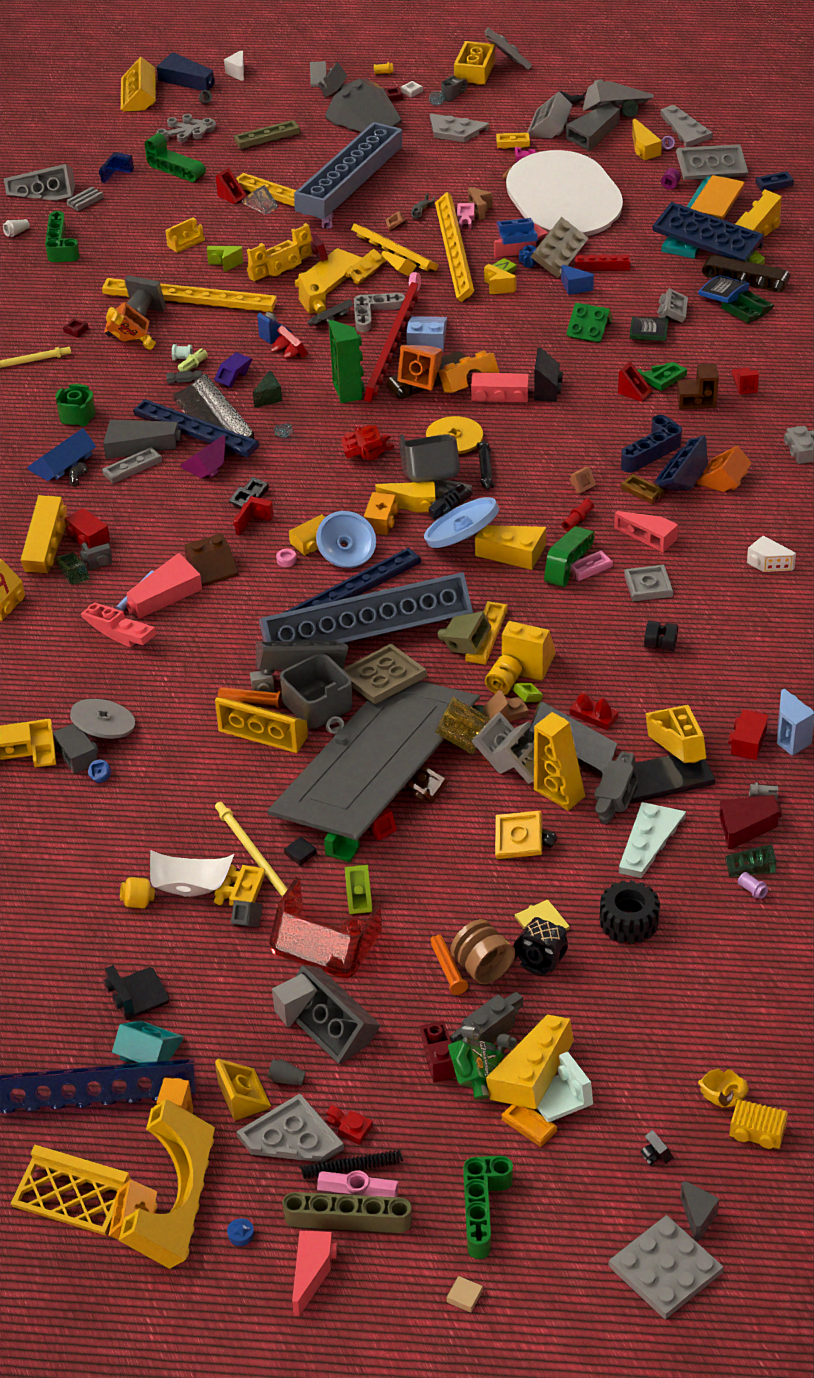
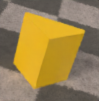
M222 1059L215 1061L218 1085L234 1121L268 1110L271 1107L254 1068Z

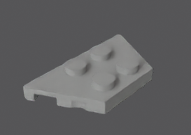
M489 27L485 30L484 33L487 40L495 44L507 57L518 64H522L526 69H530L532 64L518 53L519 49L507 43L508 40L504 36L498 35Z
M430 113L434 138L465 143L472 137L478 136L480 130L487 131L489 129V123Z

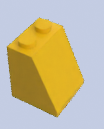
M508 621L502 633V655L512 656L518 660L522 666L521 677L543 681L555 656V647L550 630Z

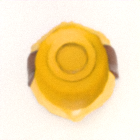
M719 1068L711 1070L698 1081L703 1097L720 1107L736 1106L737 1100L741 1099L743 1101L749 1090L747 1081L739 1077L730 1068L725 1072Z

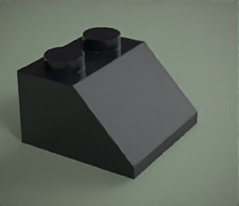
M538 348L534 369V400L557 401V395L561 394L563 372H560V364L542 348Z

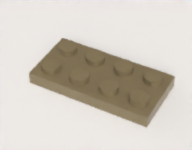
M561 217L530 257L559 278L561 266L569 265L588 240V237L570 224L569 221Z

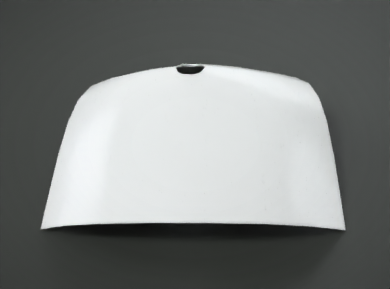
M150 850L151 884L162 891L182 896H197L210 893L218 889L224 882L234 854L220 859H187L170 857Z

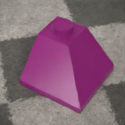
M224 435L180 464L181 468L201 479L207 475L212 477L218 473V467L224 464L226 439Z

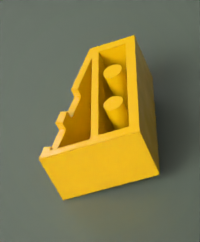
M766 189L762 192L763 196L759 201L755 200L752 203L754 207L750 212H745L736 222V225L764 234V237L780 225L782 196Z
M486 525L475 536V556L530 570L533 569L546 546V527Z

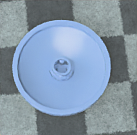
M491 497L479 498L462 504L437 519L426 530L424 539L428 546L432 548L445 547L468 539L496 517L499 512V506L496 500Z

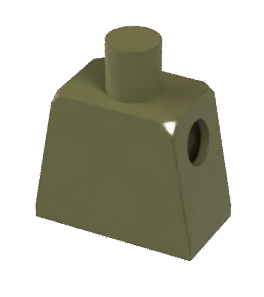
M483 611L455 616L452 618L447 629L439 630L438 638L440 641H445L451 652L477 654L492 627Z

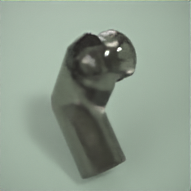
M77 463L69 470L70 486H78L79 475L84 476V473H88L89 469L85 463Z

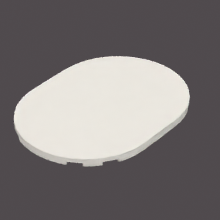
M549 150L528 155L512 166L506 179L507 193L523 217L531 218L534 224H537L548 233L558 220L563 217L575 228L583 232L584 235L591 236L609 228L614 221L618 220L621 214L623 199L618 187L596 161L576 152Z

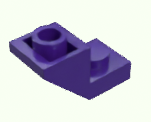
M237 352L221 363L214 381L232 388L238 374L246 375L253 359Z

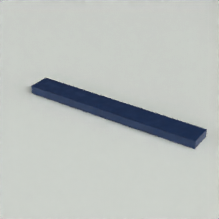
M144 399L133 409L134 415L149 421L177 422L178 430H181L182 433L208 443H212L224 435L226 438L225 449L247 458L260 446L259 441L147 399Z
M408 547L285 612L359 596L420 564L421 557Z

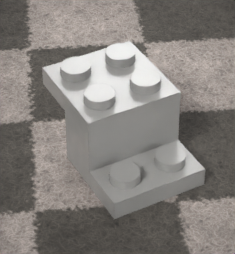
M501 712L495 714L473 738L472 743L499 774L514 767L528 784L534 781V739L527 736L531 723L528 721L514 728Z

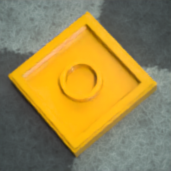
M541 811L496 815L495 856L497 859L542 855Z

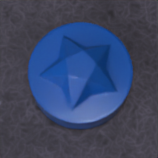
M96 760L88 768L90 778L97 783L107 781L112 773L110 765L104 760Z
M244 1218L233 1220L227 1227L228 1239L236 1246L249 1244L254 1238L252 1223Z

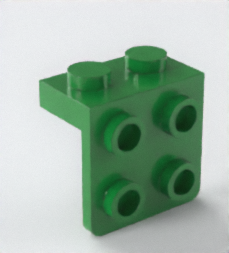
M575 302L566 332L567 336L600 343L606 324H611L613 319L610 309Z

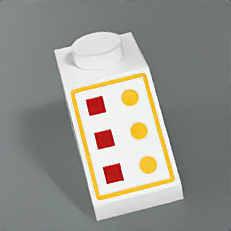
M762 536L748 547L747 563L763 572L792 571L795 568L796 553L765 536Z

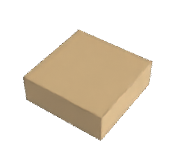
M458 1276L447 1296V1303L472 1312L483 1292V1286Z

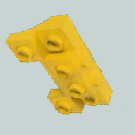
M305 223L303 224L304 226L296 230L291 229L293 242L287 240L267 250L262 243L256 248L247 249V272L249 279L256 281L267 275L272 277L279 276L281 272L296 268L297 265L302 263L301 260L313 255L310 244L313 240L309 225Z
M51 719L0 726V760L33 755L34 768L56 765Z

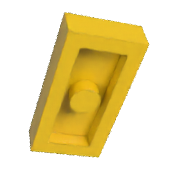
M529 133L496 134L497 148L530 147Z

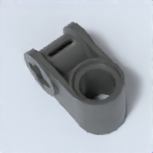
M451 75L442 81L441 99L452 101L464 93L468 85L467 80L458 79L456 76Z

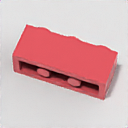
M472 373L471 399L472 401L528 402L529 374Z

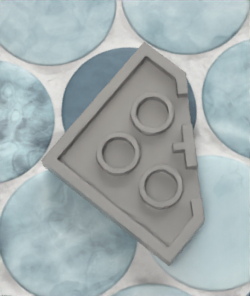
M301 1094L296 1095L236 1131L237 1138L251 1155L325 1162L344 1150L343 1142Z

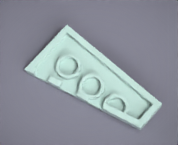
M642 802L619 865V873L642 878L655 860L656 854L659 850L662 851L668 838L673 836L679 823H682L686 818V811Z

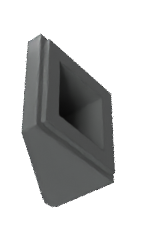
M234 900L231 924L259 927L262 904Z

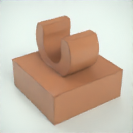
M584 467L571 474L570 481L577 493H582L596 485L590 467Z

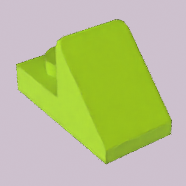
M207 246L208 264L223 265L224 272L242 264V246Z
M368 865L344 867L349 914L373 912Z

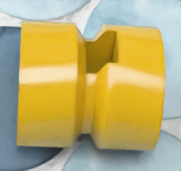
M500 656L485 677L486 687L494 694L499 690L504 695L508 694L522 673L521 664L512 656Z

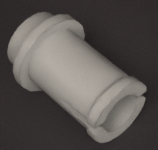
M755 782V784H750L749 797L774 795L777 800L778 786L758 785V782Z

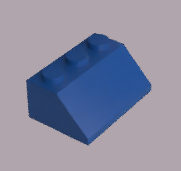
M82 428L29 465L27 469L47 481L53 477L57 480L65 474L64 469L68 467L71 470L79 464L77 460L82 458L84 461L93 454L91 450L97 446L84 428Z

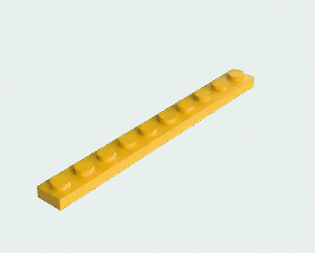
M446 192L435 202L456 298L462 303L472 295L474 288L453 199Z
M106 279L102 287L103 294L129 297L125 280ZM160 284L164 301L261 310L264 312H272L277 302V297L274 295Z

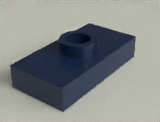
M786 171L756 177L755 183L763 192L764 189L777 190L793 186L794 179Z

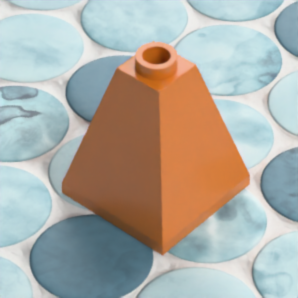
M402 345L400 347L397 381L432 390L441 365L442 349L432 346Z

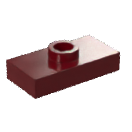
M315 233L311 234L313 255L316 254L322 262L328 260L324 243Z

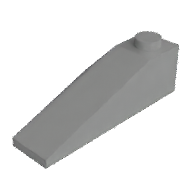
M67 164L4 178L6 195L58 201L73 197L75 188L73 168Z

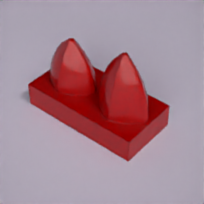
M284 326L277 329L280 336L274 342L271 352L286 348L284 358L294 357L298 354L304 358L309 354L302 342Z
M586 693L580 694L576 702L570 707V715L604 730H608L618 718V711L611 709L605 698L595 702Z

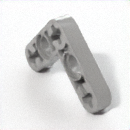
M385 293L356 296L354 298L356 330L359 332L370 331L372 328L371 311L400 309L405 295L402 293Z

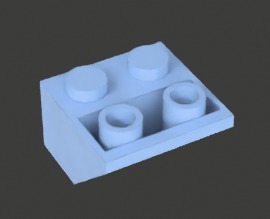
M783 689L780 696L777 744L793 756L812 744L814 711L797 699L795 695Z

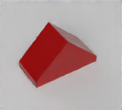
M230 168L216 175L218 197L232 204H236L247 197V194Z
M631 361L619 371L618 394L641 402L652 392V389Z

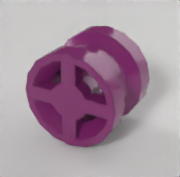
M675 168L667 169L661 178L662 186L669 190L674 189L681 179L680 172Z

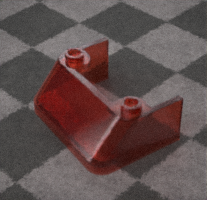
M295 877L278 903L269 945L271 952L275 955L303 965L320 967L324 972L340 978L352 977L382 932L381 906L376 904L366 921L351 918L346 920L341 928L331 926L300 915L302 911L300 878Z

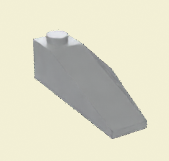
M600 79L594 81V84L588 87L583 111H594L607 103L615 107L625 103L626 105L645 103L654 98L653 94L611 81L603 82Z

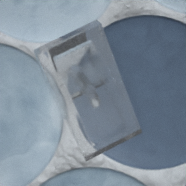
M265 185L256 189L242 200L243 204L265 215L278 208V204Z

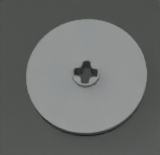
M81 700L72 706L70 718L75 726L96 737L109 739L125 737L133 731L135 726V718L130 711L108 700Z

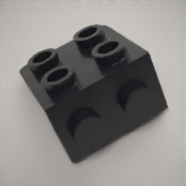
M114 965L105 968L106 979H103L104 986L108 993H112L114 1005L117 1010H121L125 1020L169 1003V996L153 968L148 967L123 978H120Z

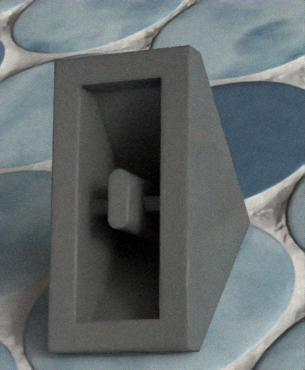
M687 1181L681 1182L680 1199L695 1241H700L718 1214L719 1198Z

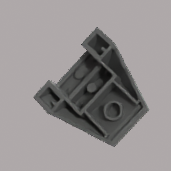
M360 78L334 95L325 114V118L335 126L340 127L342 125L347 127L348 130L352 131L355 129L360 131V133L372 122L392 127L402 122L385 90L375 82Z

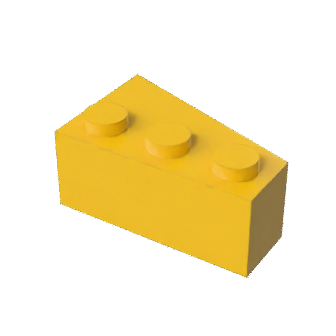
M689 705L645 713L648 736L684 763H695L706 759L704 735Z

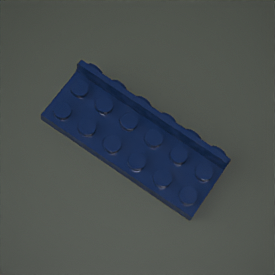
M674 202L668 205L652 226L653 231L726 258L746 262L757 248L762 249L764 246V234Z

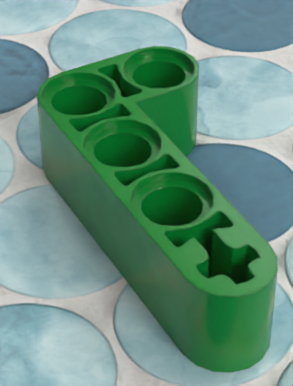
M156 133L145 141L146 160L151 167L190 182H195L206 173V167L202 162L167 150V142L163 134Z
M54 211L49 214L45 240L47 259L50 262L76 261L80 258L78 241L73 238L65 239L66 224L64 213L61 211Z
M574 526L559 539L548 552L544 582L566 587L570 578L571 565L592 547L595 532Z
M505 1156L471 1157L465 1161L463 1166L467 1251L474 1259H484L491 1252L488 1191L507 1190L513 1184V1164ZM476 1236H481V1241H476Z

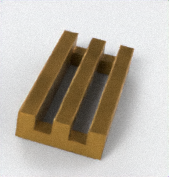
M634 474L621 483L622 490L650 504H654L655 500L664 495V489Z

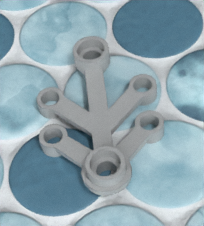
M184 114L182 116L183 123L177 122V119L174 117L167 119L168 127H176L178 129L169 131L158 129L156 133L163 134L166 142L169 140V136L177 134L178 142L184 143L192 133L194 139H201L205 132L214 131L216 122L211 118L198 120L193 119L191 114Z

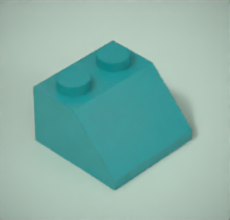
M142 1020L123 1023L119 1025L112 1053L120 1055L119 1059L129 1063L135 1061L141 1063L143 1069L155 1071L156 1068L167 1065L183 1041L184 1036Z

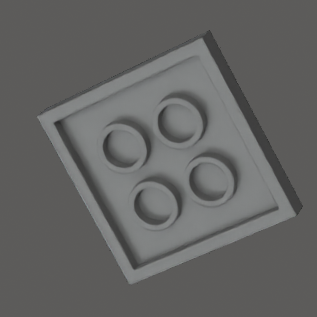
M667 1215L612 1257L608 1264L623 1281L665 1320L720 1276L724 1269L715 1258Z

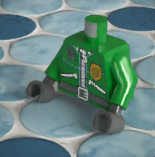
M465 1025L461 1030V1035L464 1038L449 1044L448 1048L458 1083L471 1087L475 1100H483L489 1097L486 1077L501 1063L505 1056L503 1054L505 1049L512 1050L515 1048L517 1040L510 1035L501 1034L497 1037L498 1048L496 1049L495 1044L478 1040L481 1035V1027Z

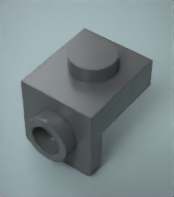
M86 543L81 544V560L87 564L90 570L113 563L108 543L90 549Z

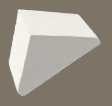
M239 51L224 59L225 74L242 81L244 80L243 51Z

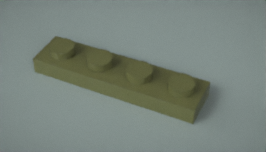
M294 120L234 135V142L240 149L248 148L256 144H263L272 140L276 141L283 137L299 134L300 127Z

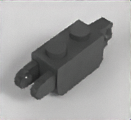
M621 752L617 760H610L607 768L603 770L602 780L594 793V797L597 800L595 810L599 815L601 823L607 824L611 822L616 812L625 811L629 805L638 783V778L634 771L636 760L634 753Z
M518 992L511 994L505 999L497 994L462 1020V1026L450 1036L451 1043L464 1038L461 1035L462 1027L465 1025H475L481 1027V1035L478 1040L493 1044L497 1041L499 1035L506 1034L513 1028L515 1016L518 1014V1010L523 1007V997Z

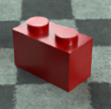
M82 508L65 518L66 534L70 538L75 539L80 545L86 543L90 549L110 541L108 525L86 509Z
M745 709L742 710L741 716L735 719V732L730 733L728 745H731L732 755L757 760L767 732L769 715Z

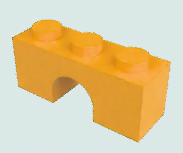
M486 350L480 351L475 354L476 357H465L460 359V363L444 365V369L438 371L444 392L453 393L468 387L467 374L470 370L473 373H500L494 353H486Z

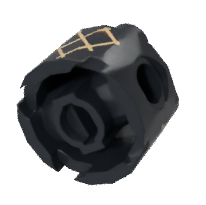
M534 917L514 942L515 958L519 957L522 961L520 965L533 974L546 975L547 972L554 971L568 949L566 929L540 917Z

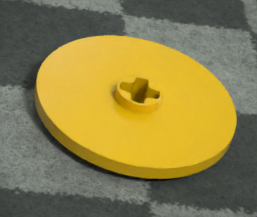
M460 416L441 418L433 422L426 431V437L450 434L455 437L458 454L476 449L478 447L476 446L477 442L480 443L483 440L481 426L472 419Z

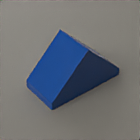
M566 265L561 266V282L568 295L594 290V274Z
M259 313L257 315L259 337L272 344L280 336L277 329L284 325Z

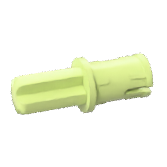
M200 348L194 354L188 355L186 360L178 365L180 372L197 368L200 362L207 359L208 354L206 350Z

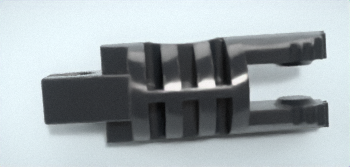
M459 483L432 503L428 510L429 517L435 520L448 513L471 497L473 491L469 488L463 491L464 485Z

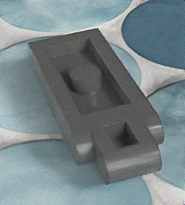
M348 299L312 317L307 323L311 327L323 321L328 323L329 320L335 319V315L343 316L348 313V308L353 306L351 299Z

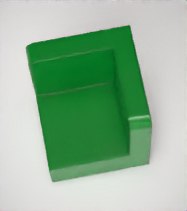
M330 832L324 839L325 855L342 861L351 862L360 848L359 839L355 841L354 839Z

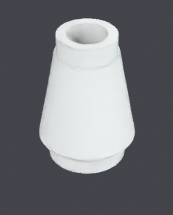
M27 219L7 220L3 224L5 235L11 237L29 229Z

